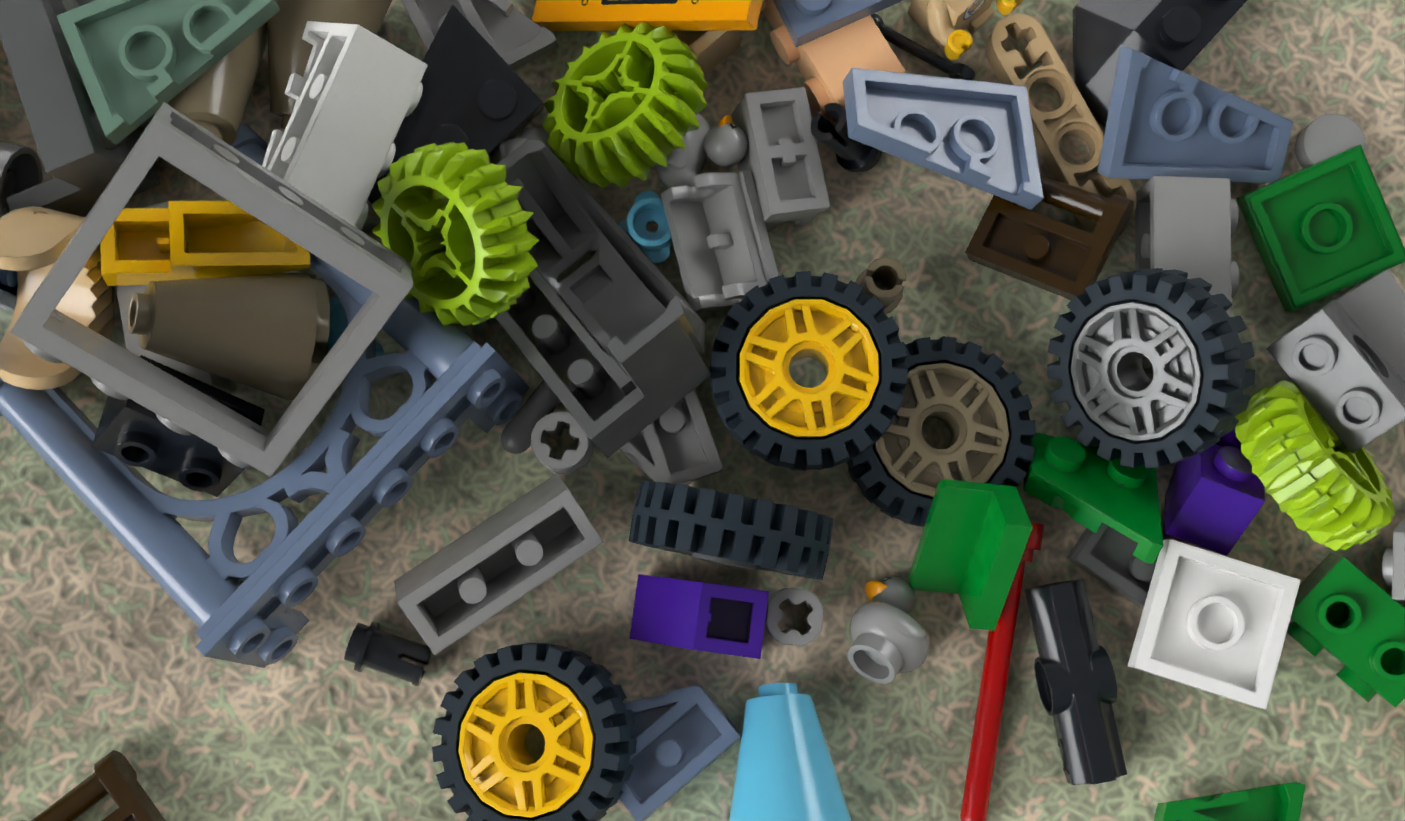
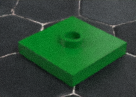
M1361 144L1350 147L1236 198L1285 311L1297 310L1405 262V248Z

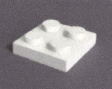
M1163 540V548L1158 555L1128 667L1256 708L1266 709L1301 580L1176 540Z

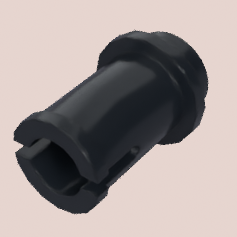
M830 103L824 106L826 112L836 120L835 122H831L818 110L811 122V133L819 142L824 143L836 153L837 162L845 170L865 172L872 169L879 162L882 156L881 150L848 138L846 110L842 105Z
M372 621L370 626L358 623L350 637L344 660L355 663V671L362 672L367 667L419 686L425 674L424 667L401 659L407 658L428 665L432 654L428 645L379 630L380 623Z

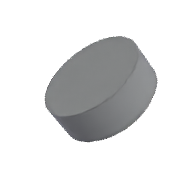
M1325 114L1316 118L1299 133L1295 143L1296 158L1300 166L1305 168L1360 144L1365 153V137L1360 127L1352 119L1341 114Z

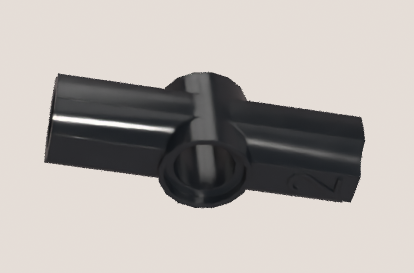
M1084 579L1055 582L1025 589L1039 657L1035 659L1034 663L1036 682L1043 707L1047 714L1053 717L1067 783L1071 785L1099 784L1127 775L1112 703L1117 701L1116 677L1106 650L1101 645H1098Z

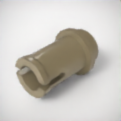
M883 257L874 260L867 269L858 275L855 283L863 287V293L869 298L875 296L884 305L883 311L885 314H888L899 305L903 297L905 286H902V283L906 281V273L904 267L898 261ZM874 282L883 283L888 291L877 288Z

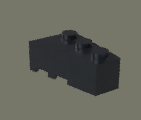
M453 4L422 62L428 65L420 81L423 85L422 96L415 110L409 116L404 117L394 139L396 151L392 163L397 162L402 156L414 153L416 148L433 143L438 146L448 142L456 144L465 142L468 149H486L490 161L493 152L503 142L517 136L544 110L543 102ZM390 167L381 177L376 179L368 197L371 204L381 198L382 195L377 182L387 177L390 173Z

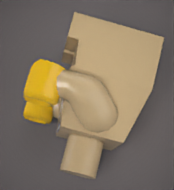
M912 0L907 13L945 52L947 58L953 61L958 60L964 52L971 48L973 44L971 34L973 35L993 17L995 11L990 7L992 1L996 2L997 10L1002 15H1008L1016 7L1020 6L1024 0Z

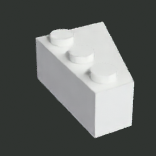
M307 21L302 39L313 45L304 76L302 77L294 73L289 77L284 94L296 99L285 131L283 132L279 129L272 131L262 166L361 230L368 215L367 199L376 179L389 169V165L394 159L396 151L394 139L404 117L409 116L415 110L421 99L423 85L420 81L428 65L360 25Z

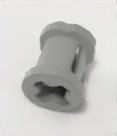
M555 411L545 415L536 423L531 433V447L535 457L555 473L572 474L579 468L586 466L593 454V441L568 412ZM568 428L570 435L579 443L576 451L566 450L562 459H556V452L547 445L550 437L559 438L563 433V429Z
M794 587L783 588L773 593L768 599L765 628L768 634L781 644L805 646L814 641L821 633L824 608L819 599L809 590H801ZM787 600L792 605H798L802 602L806 604L809 610L802 617L807 625L804 631L799 633L793 628H787L783 631L779 629L777 623L782 619L783 613L778 606L782 601Z

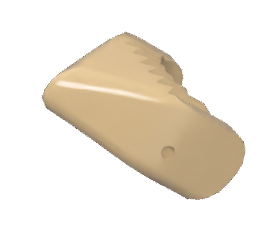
M28 206L14 209L0 218V269L17 271L18 280L17 301L13 317L4 337L0 341V378L8 384L32 390L54 389L70 383L82 373L64 362L53 363L38 357L26 347L23 339L10 333V331L86 217L43 207ZM99 244L55 309L110 340L115 325L113 286H107L101 275Z

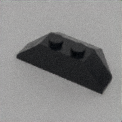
M1080 0L1073 8L1074 83L1095 120L1106 128L1121 45L1137 50L1159 62L1183 71L1247 0Z

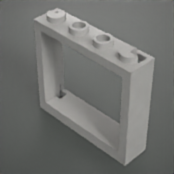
M163 102L24 308L10 333L23 339L26 347L38 357L53 363L64 362L91 377L94 385L105 394L119 400L131 399L156 413L159 421L170 430L182 435L194 434L218 447L221 455L232 464L244 469L254 467L272 477L413 287L412 268L410 262ZM158 157L163 158L373 292L271 431L55 309Z

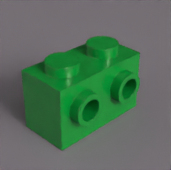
M1330 552L1299 585L1290 618L1292 621L1289 623L1287 634L1314 657L1325 649L1344 666L1336 676L1369 703L1378 694L1396 708L1405 699V608L1396 600H1392L1389 594L1345 557Z

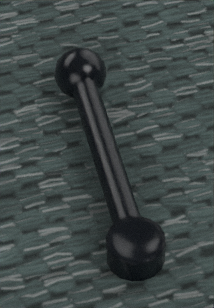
M874 13L871 15L888 42L948 74L949 78L974 80L976 74L969 66L962 63H952L885 26L882 17Z

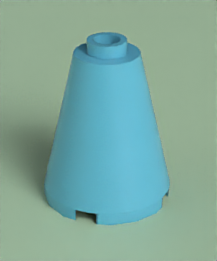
M773 683L759 686V697L746 701L729 821H852L812 697L807 694H798L797 684Z

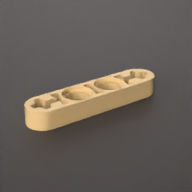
M1014 13L1003 17L997 22L986 42V55L1001 84L1027 86L1035 145L1054 179L1097 195L1098 189L1104 197L1116 194L1133 200L1134 212L1137 196L1129 179L1108 178L1100 174L1093 182L1089 179L1082 187L1079 186L1076 180L1085 178L1099 166L1104 134L1041 24L1027 14ZM1008 33L1015 40L1025 38L1029 44L1023 52V57L1030 70L1038 62H1041L1043 65L1032 70L1023 80L1018 78V75L1021 74L1026 66L1022 56L1016 49L1006 52L1003 48L1008 38ZM1039 83L1051 85L1059 93L1061 99L1060 107L1051 112L1035 108L1029 98V89ZM1069 135L1082 138L1090 149L1089 161L1082 165H1073L1065 161L1059 151L1060 139ZM1074 214L1084 228L1092 232L1094 231L1098 222Z

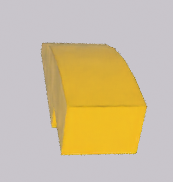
M168 201L169 208H123L100 242L101 275L107 286L148 285L151 281L275 274L310 268L311 266L309 251L230 201Z

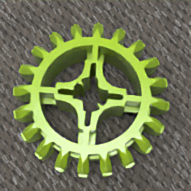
M642 22L634 29L627 24H623L614 36L603 31L597 44L591 48L583 45V54L575 62H565L568 69L567 73L563 78L552 82L556 95L547 99L543 104L549 113L542 123L543 128L550 134L547 143L553 149V154L574 176L581 177L585 182L595 183L602 189L611 183L624 188L629 184L633 176L646 181L650 168L657 164L667 167V156L674 149H686L683 137L687 132L700 128L696 114L707 106L703 97V91L708 86V83L703 77L702 67L698 64L697 56L686 43H682L675 33L669 32L664 25L654 28Z
M448 142L438 146L433 143L416 148L414 153L402 156L397 162L390 164V173L387 177L377 182L382 196L371 205L376 214L381 218V222L371 230L382 239L385 247L411 263L413 287L404 298L415 297L418 299L420 312H436L438 319L444 326L460 323L463 326L471 323L476 325L508 311L510 306L517 303L516 299L521 297L522 293L530 288L527 276L538 265L528 251L532 249L539 239L527 231L526 222L534 212L522 210L518 202L522 186H511L505 182L506 165L490 164L486 149H468L465 142L457 144Z
M1282 380L1271 388L1269 386L1265 387L1250 398L1251 400L1245 411L1235 416L1239 420L1235 427L1236 438L1242 443L1241 453L1252 465L1251 472L1259 477L1265 486V493L1270 494L1279 504L1280 511L1286 512L1293 519L1297 529L1307 531L1313 541L1324 544L1335 551L1339 549L1346 550L1357 543L1362 545L1380 534L1379 530L1392 522V516L1395 515L1392 491L1384 483V475L1374 464L1373 456L1364 447L1351 453L1293 381Z

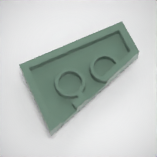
M95 0L59 14L57 19L105 137L117 145L155 114L163 102L167 104L278 13L280 8L276 0Z

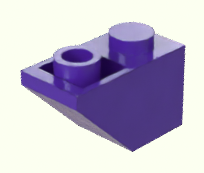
M1235 427L1231 432L1220 437L1221 441L1190 458L1176 462L1165 494V533L1228 556L1265 502L1264 485L1259 477L1251 472L1252 465L1250 461L1241 453L1242 443L1236 438Z
M638 574L629 639L691 650L760 659L769 591Z

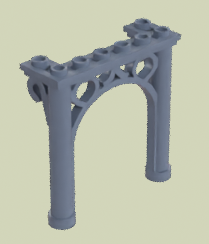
M241 124L237 137L231 146L262 166L268 144L249 126ZM310 252V267L334 290L342 303L349 325L373 292ZM414 297L404 298L382 327L407 352L405 354L391 352L376 356L374 338L347 374L343 390L332 414L310 445L292 463L273 477L255 487L231 496L211 500H184L170 497L159 491L134 466L127 465L115 456L92 447L98 428L59 387L44 390L25 389L8 384L0 378V416H4L199 627L195 633L201 641L196 648L203 656L265 668L267 665L280 661L294 648L298 641L296 634L310 621L301 611L291 609V607L303 602L314 591L318 584L317 576L336 557L346 555L360 543L366 532L365 526L383 507L392 506L404 497L413 483V475L430 458L442 455L454 444L460 432L459 427L468 418L488 433L494 425H502L516 414L522 405V396L530 387L487 342L481 347L456 324L444 326L434 311L421 313L419 301ZM396 373H409L412 377L413 389L407 402L401 405L398 411L391 417L382 420L373 419L368 407L372 383ZM435 377L437 380H436L435 383L433 384V380H432V379ZM357 425L376 438L381 439L352 468L353 451L360 439L352 435ZM326 467L327 473L321 472ZM320 493L327 494L299 525L298 519L291 508L280 504L281 501L288 497L301 503L309 496ZM265 512L270 513L276 528L273 540L252 562L240 564L234 556L233 545L242 518ZM176 518L213 522L208 541L209 554L181 526Z

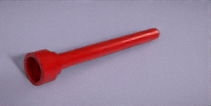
M1031 522L1033 528L995 631H988L960 813L961 821L987 820L1026 561L1032 562L1034 550L1041 551L1044 532L1043 524Z

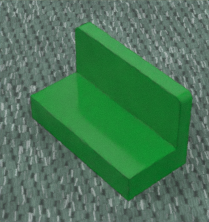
M943 479L937 485L908 578L913 590L959 594L970 629L995 631L1032 531V524L1015 486Z

